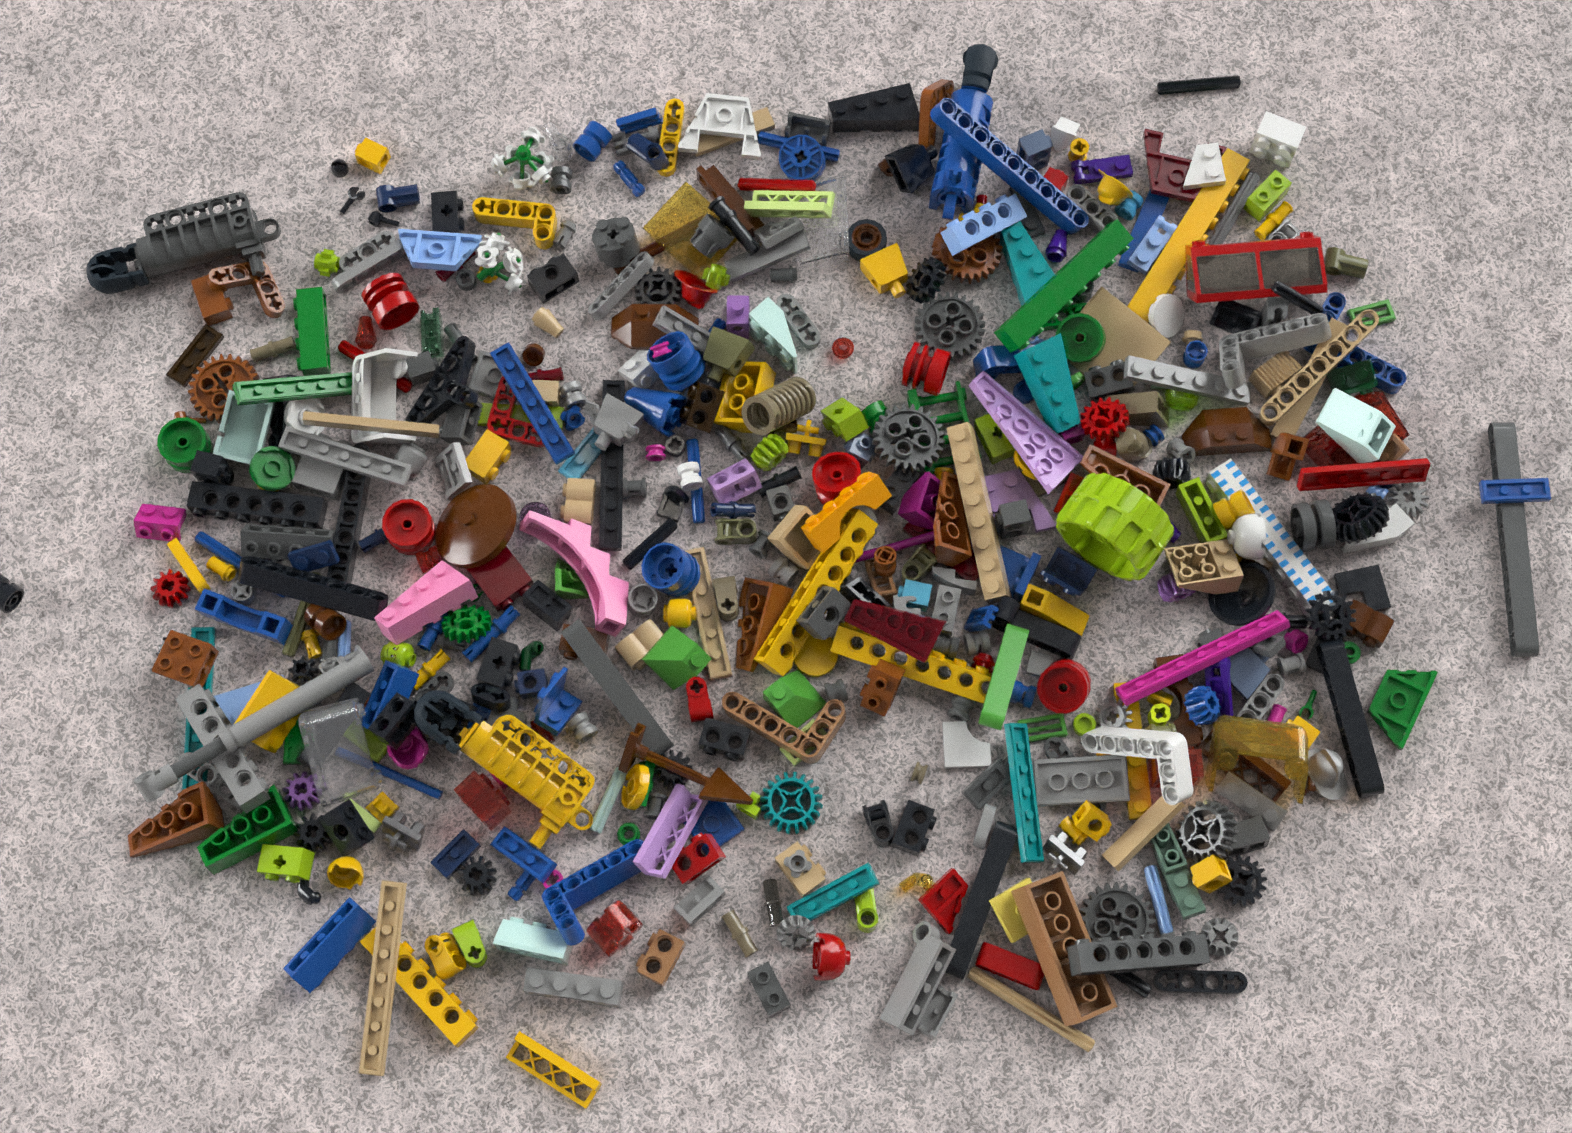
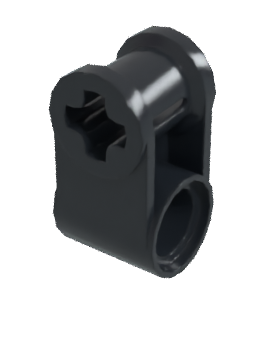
M881 800L879 804L869 807L866 805L862 806L863 815L874 843L879 847L889 846L893 841L894 831L885 800ZM880 830H885L889 833V837L880 839L876 834Z

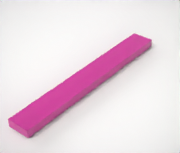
M1276 610L1116 687V694L1126 706L1224 658L1290 628L1289 620Z

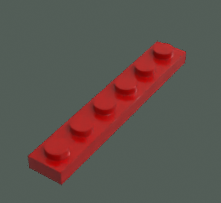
M1427 458L1301 468L1296 486L1299 491L1425 482L1431 463Z

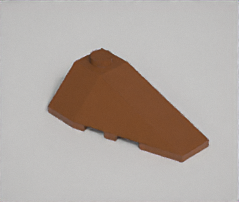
M1092 444L1088 446L1080 462L1089 473H1107L1130 483L1147 494L1159 506L1171 485Z
M944 471L941 473L933 526L937 562L954 567L970 558L972 552L957 475Z

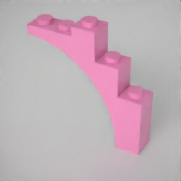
M529 510L520 522L519 530L544 542L568 562L585 585L591 599L595 614V630L616 637L626 625L629 582L609 575L610 554L590 547L591 526L574 519H570L566 524Z

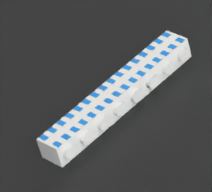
M1230 458L1208 473L1205 479L1207 487L1212 493L1215 492L1220 500L1223 498L1229 500L1230 495L1240 489L1245 492L1254 508L1255 514L1260 513V517H1263L1265 521L1266 541H1263L1261 548H1266L1263 558L1273 563L1272 567L1276 578L1280 582L1283 581L1288 587L1289 595L1294 600H1298L1304 615L1310 617V613L1305 611V609L1312 607L1309 604V600H1316L1315 594L1321 593L1323 595V591L1329 590L1331 593V588ZM1327 600V601H1325V602H1323V603L1329 605V604L1332 603L1333 601H1332V600Z

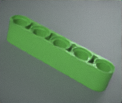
M1007 623L978 724L1001 731L1028 638V629Z

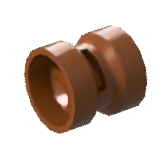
M881 546L874 553V571L881 577H889L896 572L897 555L893 548Z

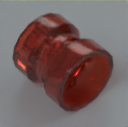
M436 545L429 547L426 552L420 551L415 553L423 574L429 572L431 568L442 561Z

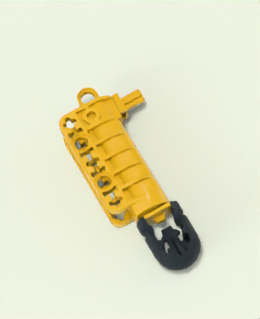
M430 691L419 699L414 709V718L418 727L426 735L440 745L446 744V749L452 754H456L459 750L540 809L539 813L542 816L538 822L541 825L529 840L533 845L541 849L552 833L557 834L566 823H569L578 830H587L591 827L593 816L580 805L593 788L595 782L594 776L588 770L513 715L501 716L490 726L484 720L481 721V715L475 711L470 712L466 704L446 691ZM439 700L447 703L446 708L448 710L454 708L462 714V718L465 720L469 719L474 723L471 728L467 729L464 727L459 733L461 741L458 745L453 742L452 737H446L438 731L439 726L437 724L431 725L425 720L428 718L432 722L435 720L439 721L441 729L448 728L452 730L458 721L455 719L454 712L452 711L448 714L444 711L445 706ZM509 721V727L511 729L515 730V728H520V730L516 733H514L510 729L504 731V725L502 724V722ZM523 733L530 737V743L527 746L522 745L520 741ZM535 746L540 750L547 749L546 754L550 758H552L553 756H557V758H555L553 761L547 757L541 758L542 753L539 750H530L533 749ZM561 761L567 764V771L564 774L558 770V765ZM575 775L576 777H584L583 782L585 783V785H579L580 781L575 777H573L572 779L571 776ZM580 813H585L588 816V823L583 827L576 824V816Z

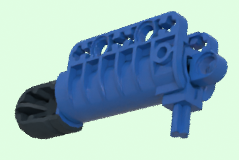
M974 44L968 47L963 54L965 67L961 89L954 91L951 99L989 130L993 100L986 93L991 84L993 70L998 65V56L992 47L985 44ZM945 131L943 133L936 174L932 184L929 209L937 210L938 206L940 207L941 204H945L942 218L953 220L956 206L961 207L964 215L972 211L982 162Z

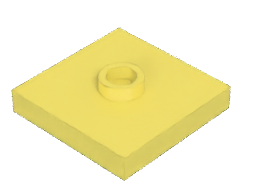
M1025 878L989 900L1010 943H1014L1028 934L1011 891L1032 883L1030 878Z

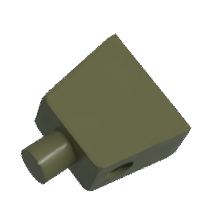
M713 326L703 355L704 362L711 367L707 378L719 383L724 373L736 376L755 350L750 340Z

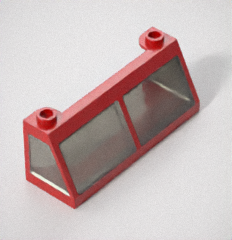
M1300 232V236L1291 239L1215 245L1205 244V240H1194L1191 245H1185L1187 298L1196 303L1280 297L1271 290V286L1274 285L1275 281H1280L1303 295L1328 293L1321 237L1313 235V232Z

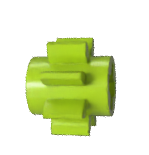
M324 249L323 252L316 254L314 268L318 269L321 276L330 277L333 272H338L340 257L334 254V250Z
M712 264L711 268L707 267V269H704L702 279L707 280L705 284L707 287L721 290L722 286L728 285L731 275L726 274V267Z

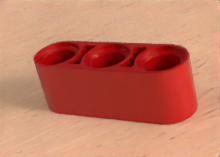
M986 942L982 943L974 964L980 969L1038 991L1045 976L1040 963Z

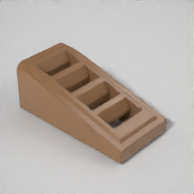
M874 559L864 561L870 586L889 604L892 603L893 595H897L892 575L875 579L874 577L879 575L872 571ZM888 583L887 586H882V587H878V588H877L878 585H882V584Z

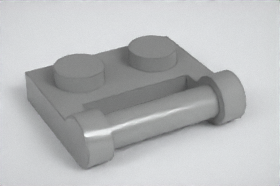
M453 442L434 459L444 481L447 500H453L473 483L460 442Z

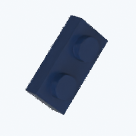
M331 540L291 551L287 555L293 568L308 572L337 564L340 560Z
M463 829L430 863L448 880L462 866V862H466L481 845Z

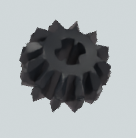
M1164 457L1163 460L1156 461L1152 475L1171 484L1169 489L1172 490L1177 489L1178 485L1190 481L1191 470L1188 461H1182V458Z
M670 750L669 757L664 753L661 754V756L693 770L692 765H687L690 762V758L685 757L682 759L683 752L679 751L674 756V751ZM660 766L654 769V774L659 775L656 781L658 783L664 781V788L667 789L670 783H672L674 789L678 782L686 786L683 778H687L676 773L670 774L669 770Z
M312 813L310 820L303 816L302 821L304 824L296 823L295 825L300 831L293 833L295 838H299L296 841L297 846H303L307 850L311 849L315 854L318 851V847L325 851L324 843L331 844L333 842L328 837V833L316 814ZM313 829L316 830V835H317V836L314 837V838L312 837V833H311V831H312Z
M471 856V864L468 865L467 862L463 861L462 865L465 867V870L458 869L457 873L463 877L457 879V882L464 884L462 887L464 892L470 889L471 896H475L477 889L479 894L483 896L485 894L483 888L486 887L491 891L493 888L489 882H497V879L492 876L497 873V869L491 868L493 864L491 860L485 862V858L480 856L476 862L474 856ZM476 871L483 874L479 876L481 879L478 881L472 878V876H475L474 872Z

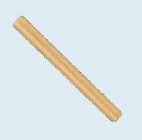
M973 966L969 971L967 977L1085 1051L1089 1052L1093 1048L1095 1040L1073 1026L1065 1027L1063 1020L979 968Z

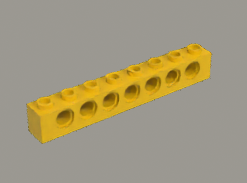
M851 508L845 513L840 523L841 539L825 552H820L754 657L755 661L771 673L784 676L790 671L793 665L792 662L801 653L804 643L810 635L796 620L816 596L818 588L820 590L823 586L834 587L839 592L840 585L851 573L853 564L863 554V548L866 543L874 536L878 524L860 509ZM854 532V533H855V537H854V539L852 540V533ZM841 551H843L842 559H840ZM831 569V576L829 578L828 572ZM794 627H796V632L793 635L792 630ZM782 646H784V651L781 654L780 649Z
M847 622L838 625L830 652L875 666L880 659H883L905 669L904 677L984 704L987 692L983 690L982 684L991 680L992 674L988 673L989 669L978 665L973 668L967 666V662L954 658L952 661L945 658V654L932 651L927 660L929 668L922 670L917 666L918 659L906 654L907 661L899 662L895 658V653L901 650ZM852 638H862L864 645L860 648L855 647L852 644ZM874 645H883L886 652L883 655L876 654L873 650ZM946 666L951 670V675L942 677L938 669ZM963 674H969L972 676L973 682L968 685L963 684L960 677Z

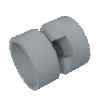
M644 583L634 586L628 595L627 607L630 613L639 618L648 617L652 614L658 601L656 590L649 584Z

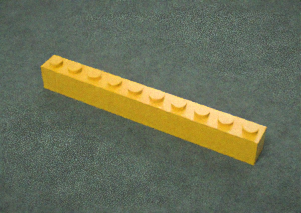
M1229 148L1226 149L1221 157L1226 178L1225 185L1203 187L1128 304L1127 307L1148 324L1149 308L1157 300L1155 298L1161 294L1173 295L1177 287L1174 285L1177 279L1181 281L1186 274L1185 245H1191L1194 240H1205L1206 242L1208 235H1206L1207 231L1215 228L1219 220L1216 218L1219 212L1223 214L1229 205L1227 199L1229 196H1235L1240 187L1237 185L1239 180L1244 181L1250 171L1247 168L1250 161L1248 158Z

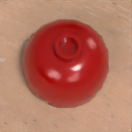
M816 933L815 937L819 938V942H814L812 969H817L818 975H813L814 980H834L844 972L845 965H850V951H846L845 944L840 937L830 933Z

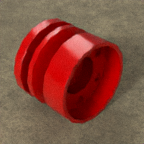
M399 273L382 275L370 282L362 291L361 297L369 311H372L376 323L382 330H392L404 325L416 316L420 308L412 292H409L408 285Z
M914 342L903 365L901 385L908 387L911 378H913L912 389H917L920 382L923 381L924 392L938 396L949 367L951 352L937 348L931 357L929 356L928 345H925L922 353H919L921 343Z

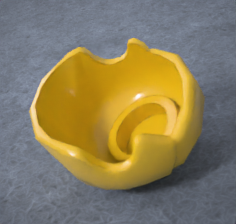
M343 856L329 864L327 877L332 885L351 890L356 884L362 885L364 870L358 860L351 856Z

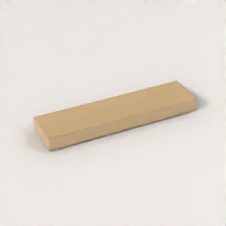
M767 107L752 112L757 134L761 131L766 132L775 128L774 121ZM700 134L698 152L695 155L698 157L744 140V138Z
M1161 796L1102 856L1119 872L1185 807L1184 803L1180 802L1176 805H1169Z

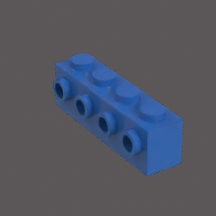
M349 897L283 969L291 978L311 993L322 983L327 974L338 966L340 960L354 949L356 943L372 929L376 920Z

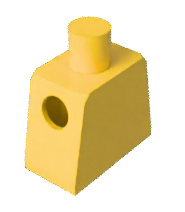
M897 243L860 259V270L880 294L890 290L894 298H900L906 293L902 284L907 282L908 271Z

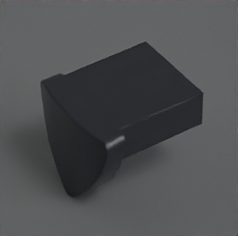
M668 486L663 492L664 496L658 508L657 516L666 519L671 518L675 522H679L685 503L689 502V497L678 486Z

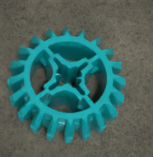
M795 771L792 774L793 778H788L787 772H784V779L782 780L779 775H776V784L769 780L768 786L771 789L763 788L762 791L767 796L760 797V802L766 803L760 807L761 811H769L764 814V820L772 818L769 826L773 827L778 823L777 831L781 832L784 826L788 835L790 834V828H795V833L799 834V826H802L803 830L807 831L808 826L806 822L815 825V820L812 816L820 817V813L815 809L823 808V804L817 802L822 800V795L815 794L819 791V786L811 788L814 780L809 779L807 782H804L806 779L805 774H802L800 779H797V772ZM786 786L800 787V789L794 792H787L781 788ZM806 792L811 800L808 812L800 804ZM775 794L783 802L777 813L772 807V800ZM788 799H796L795 807H792V805L791 807L787 806ZM789 813L801 816V818L796 820L783 819Z

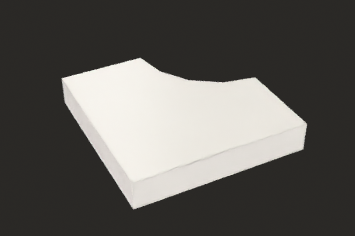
M966 721L942 723L945 769L985 768L991 764L990 743L981 742L974 738L967 728Z

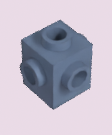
M865 433L856 435L845 442L843 446L846 449V453L857 459L861 470L868 462L871 463L876 455L874 450L876 445H872L873 439Z

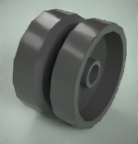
M1314 500L1311 506L1307 502L1294 503L1290 512L1291 530L1294 541L1301 551H1313L1315 546L1319 549L1333 548L1336 542V524L1333 510L1328 500Z

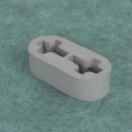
M985 804L972 845L984 849L997 807Z

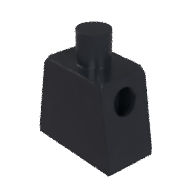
M910 144L884 156L900 192L913 193L934 173L935 169L931 160L938 156V152L932 145L925 149L921 144Z

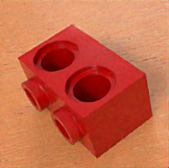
M701 832L690 840L692 842L685 848L683 846L672 866L682 884H690L726 858L712 834H703ZM704 844H707L709 847L707 856H703L701 853V847ZM686 857L690 860V867L687 870L682 865Z

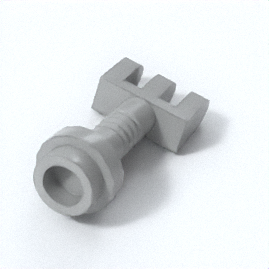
M648 126V131L641 133L646 139H651L653 143L660 139L656 126ZM625 131L612 136V142H615L613 145L614 149H616L617 157L631 154V151L626 147L629 138H627Z

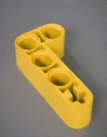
M486 197L477 198L473 202V213L479 223L533 229L535 244L538 248L546 250L553 246L557 228V217L552 205ZM503 211H508L505 215L500 214ZM524 213H529V214H530V215L527 216V217H522V216H521V215L524 214ZM546 215L551 216L548 219H542ZM541 235H548L547 238H539Z

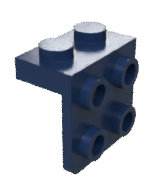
M1058 546L1048 565L1040 574L1044 576L1043 580L1054 586L1057 583L1064 587L1063 591L1075 597L1076 595L1081 596L1086 591L1098 568Z

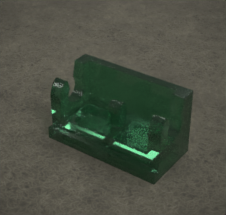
M439 307L433 308L431 314L421 310L422 353L429 351L432 358L444 357L443 320Z

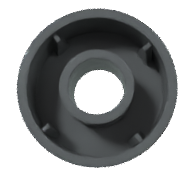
M707 213L698 223L699 227L695 230L696 233L690 239V242L703 255L711 259L717 251L722 250V248L726 249L735 236L717 218Z

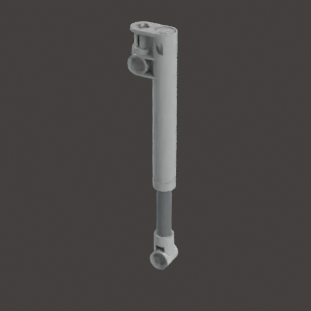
M356 645L355 650L344 657H330L324 660L318 666L322 673L318 677L235 723L229 729L218 733L219 738L170 765L168 763L154 772L149 770L140 774L134 780V783L145 801L151 802L158 799L164 794L166 788L179 782L178 778L227 750L229 753L234 752L238 747L248 744L373 672L374 668L359 645Z

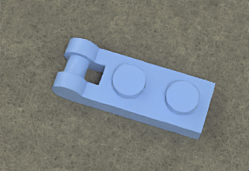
M1159 215L1129 258L1127 264L1146 275L1178 226L1174 223H1168L1165 221V217ZM1159 228L1166 231L1165 235L1158 232Z

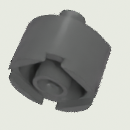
M627 217L602 219L596 223V228L592 234V241L599 260L606 263V266L611 268L624 267L630 263L629 260L640 253V244L635 229Z

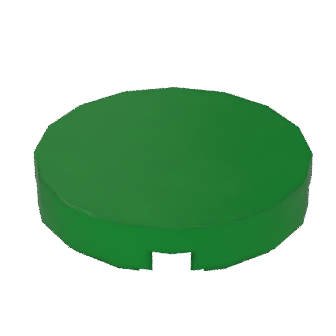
M268 446L254 454L250 461L249 471L253 481L259 487L269 491H277L290 484L295 476L296 466L290 454H287V452L279 447Z

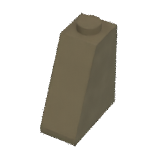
M1158 391L1105 396V401L1108 397H1111V402L1119 399L1120 405H1126V410H1128L1130 417L1129 425L1150 426L1154 424L1157 427H1169L1170 407Z

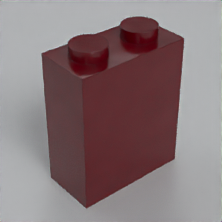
M507 546L488 563L476 568L466 569L497 612L507 610L510 605L514 604L513 601L520 596L523 597V594L534 584L531 577Z

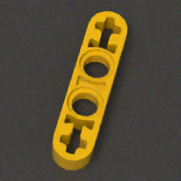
M676 98L670 99L665 105L659 145L662 147L667 158H669L668 168L657 170L664 177H669L675 173L679 153L678 144L681 139L685 111L683 102ZM674 106H678V109L676 110V118L672 117V109L674 108ZM670 124H675L678 127L675 132H668L666 130ZM667 143L675 145L672 151H666L663 147Z

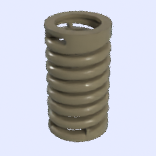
M792 377L748 398L742 406L743 421L754 434L766 435L810 413L816 404L815 391L804 378Z

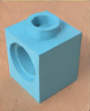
M906 579L905 585H900L898 597H916L917 600L907 602L906 607L920 608L921 611L927 612L932 585Z

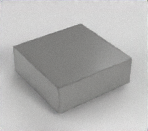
M1031 651L1026 674L1040 677L1041 673L1052 664L1054 656Z

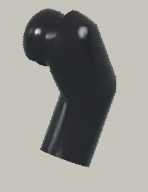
M310 879L300 880L297 883L298 896L308 905L318 904L321 900V894L317 891L314 892L309 887Z

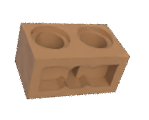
M659 929L657 934L653 932L647 943L650 947L646 955L641 954L636 967H638L637 972L639 975L664 987L686 944L684 941ZM662 941H669L672 946L669 951L661 952L659 944ZM651 962H658L660 964V969L657 973H649L647 971V967Z

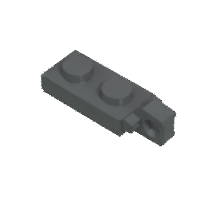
M1010 186L1009 191L1011 195L1016 193L1027 215L1020 222L1029 236L1034 238L1045 234V229L1035 207Z
M1008 756L1004 760L998 758L962 791V794L975 809L979 810L1011 780Z

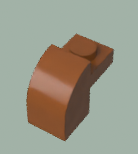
M1285 432L1280 433L1271 447L1272 457L1266 474L1290 481L1296 460L1303 461L1309 439Z

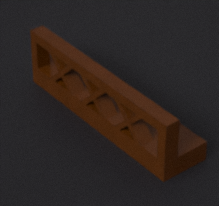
M702 165L697 167L698 182L714 200L719 196H723L730 209L736 211L740 223L754 238V231L763 227L764 223L759 217H752L744 210L745 201L715 165L707 170Z
M1217 724L1197 748L1199 753L1225 773L1230 771L1246 783L1248 782L1244 780L1243 771L1252 770L1256 773L1257 782L1248 784L1252 787L1258 786V791L1263 793L1262 785L1273 786L1278 790L1271 799L1274 802L1279 799L1292 783ZM1211 739L1219 745V754H1211L1204 749ZM1234 756L1238 760L1239 768L1230 769L1227 767L1224 757Z

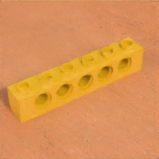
M376 927L360 941L372 956ZM406 941L400 942L396 982L454 1046L460 1047L479 1028L475 1024L478 1019L469 1009L464 1012L459 1006L462 1001L453 992L449 995L443 989L446 984L438 975L434 978L428 972L430 966L422 958L417 960L412 955L415 950ZM405 960H410V969L402 972L400 970L401 963ZM421 977H426V986L422 989H417L416 981ZM437 994H441L443 997L442 1003L439 1006H433L431 1003L432 998ZM454 1011L458 1012L459 1018L457 1022L449 1024L447 1021L448 1015Z

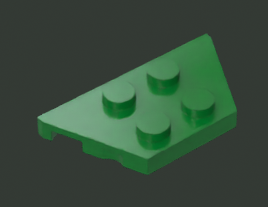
M1386 670L1367 712L1399 750L1404 748L1438 672L1435 670L1430 672Z

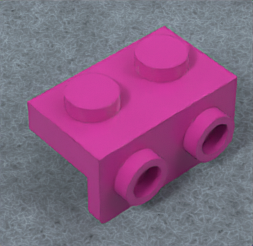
M142 504L133 520L136 537L169 542L177 538L180 542V529L187 515L186 509Z

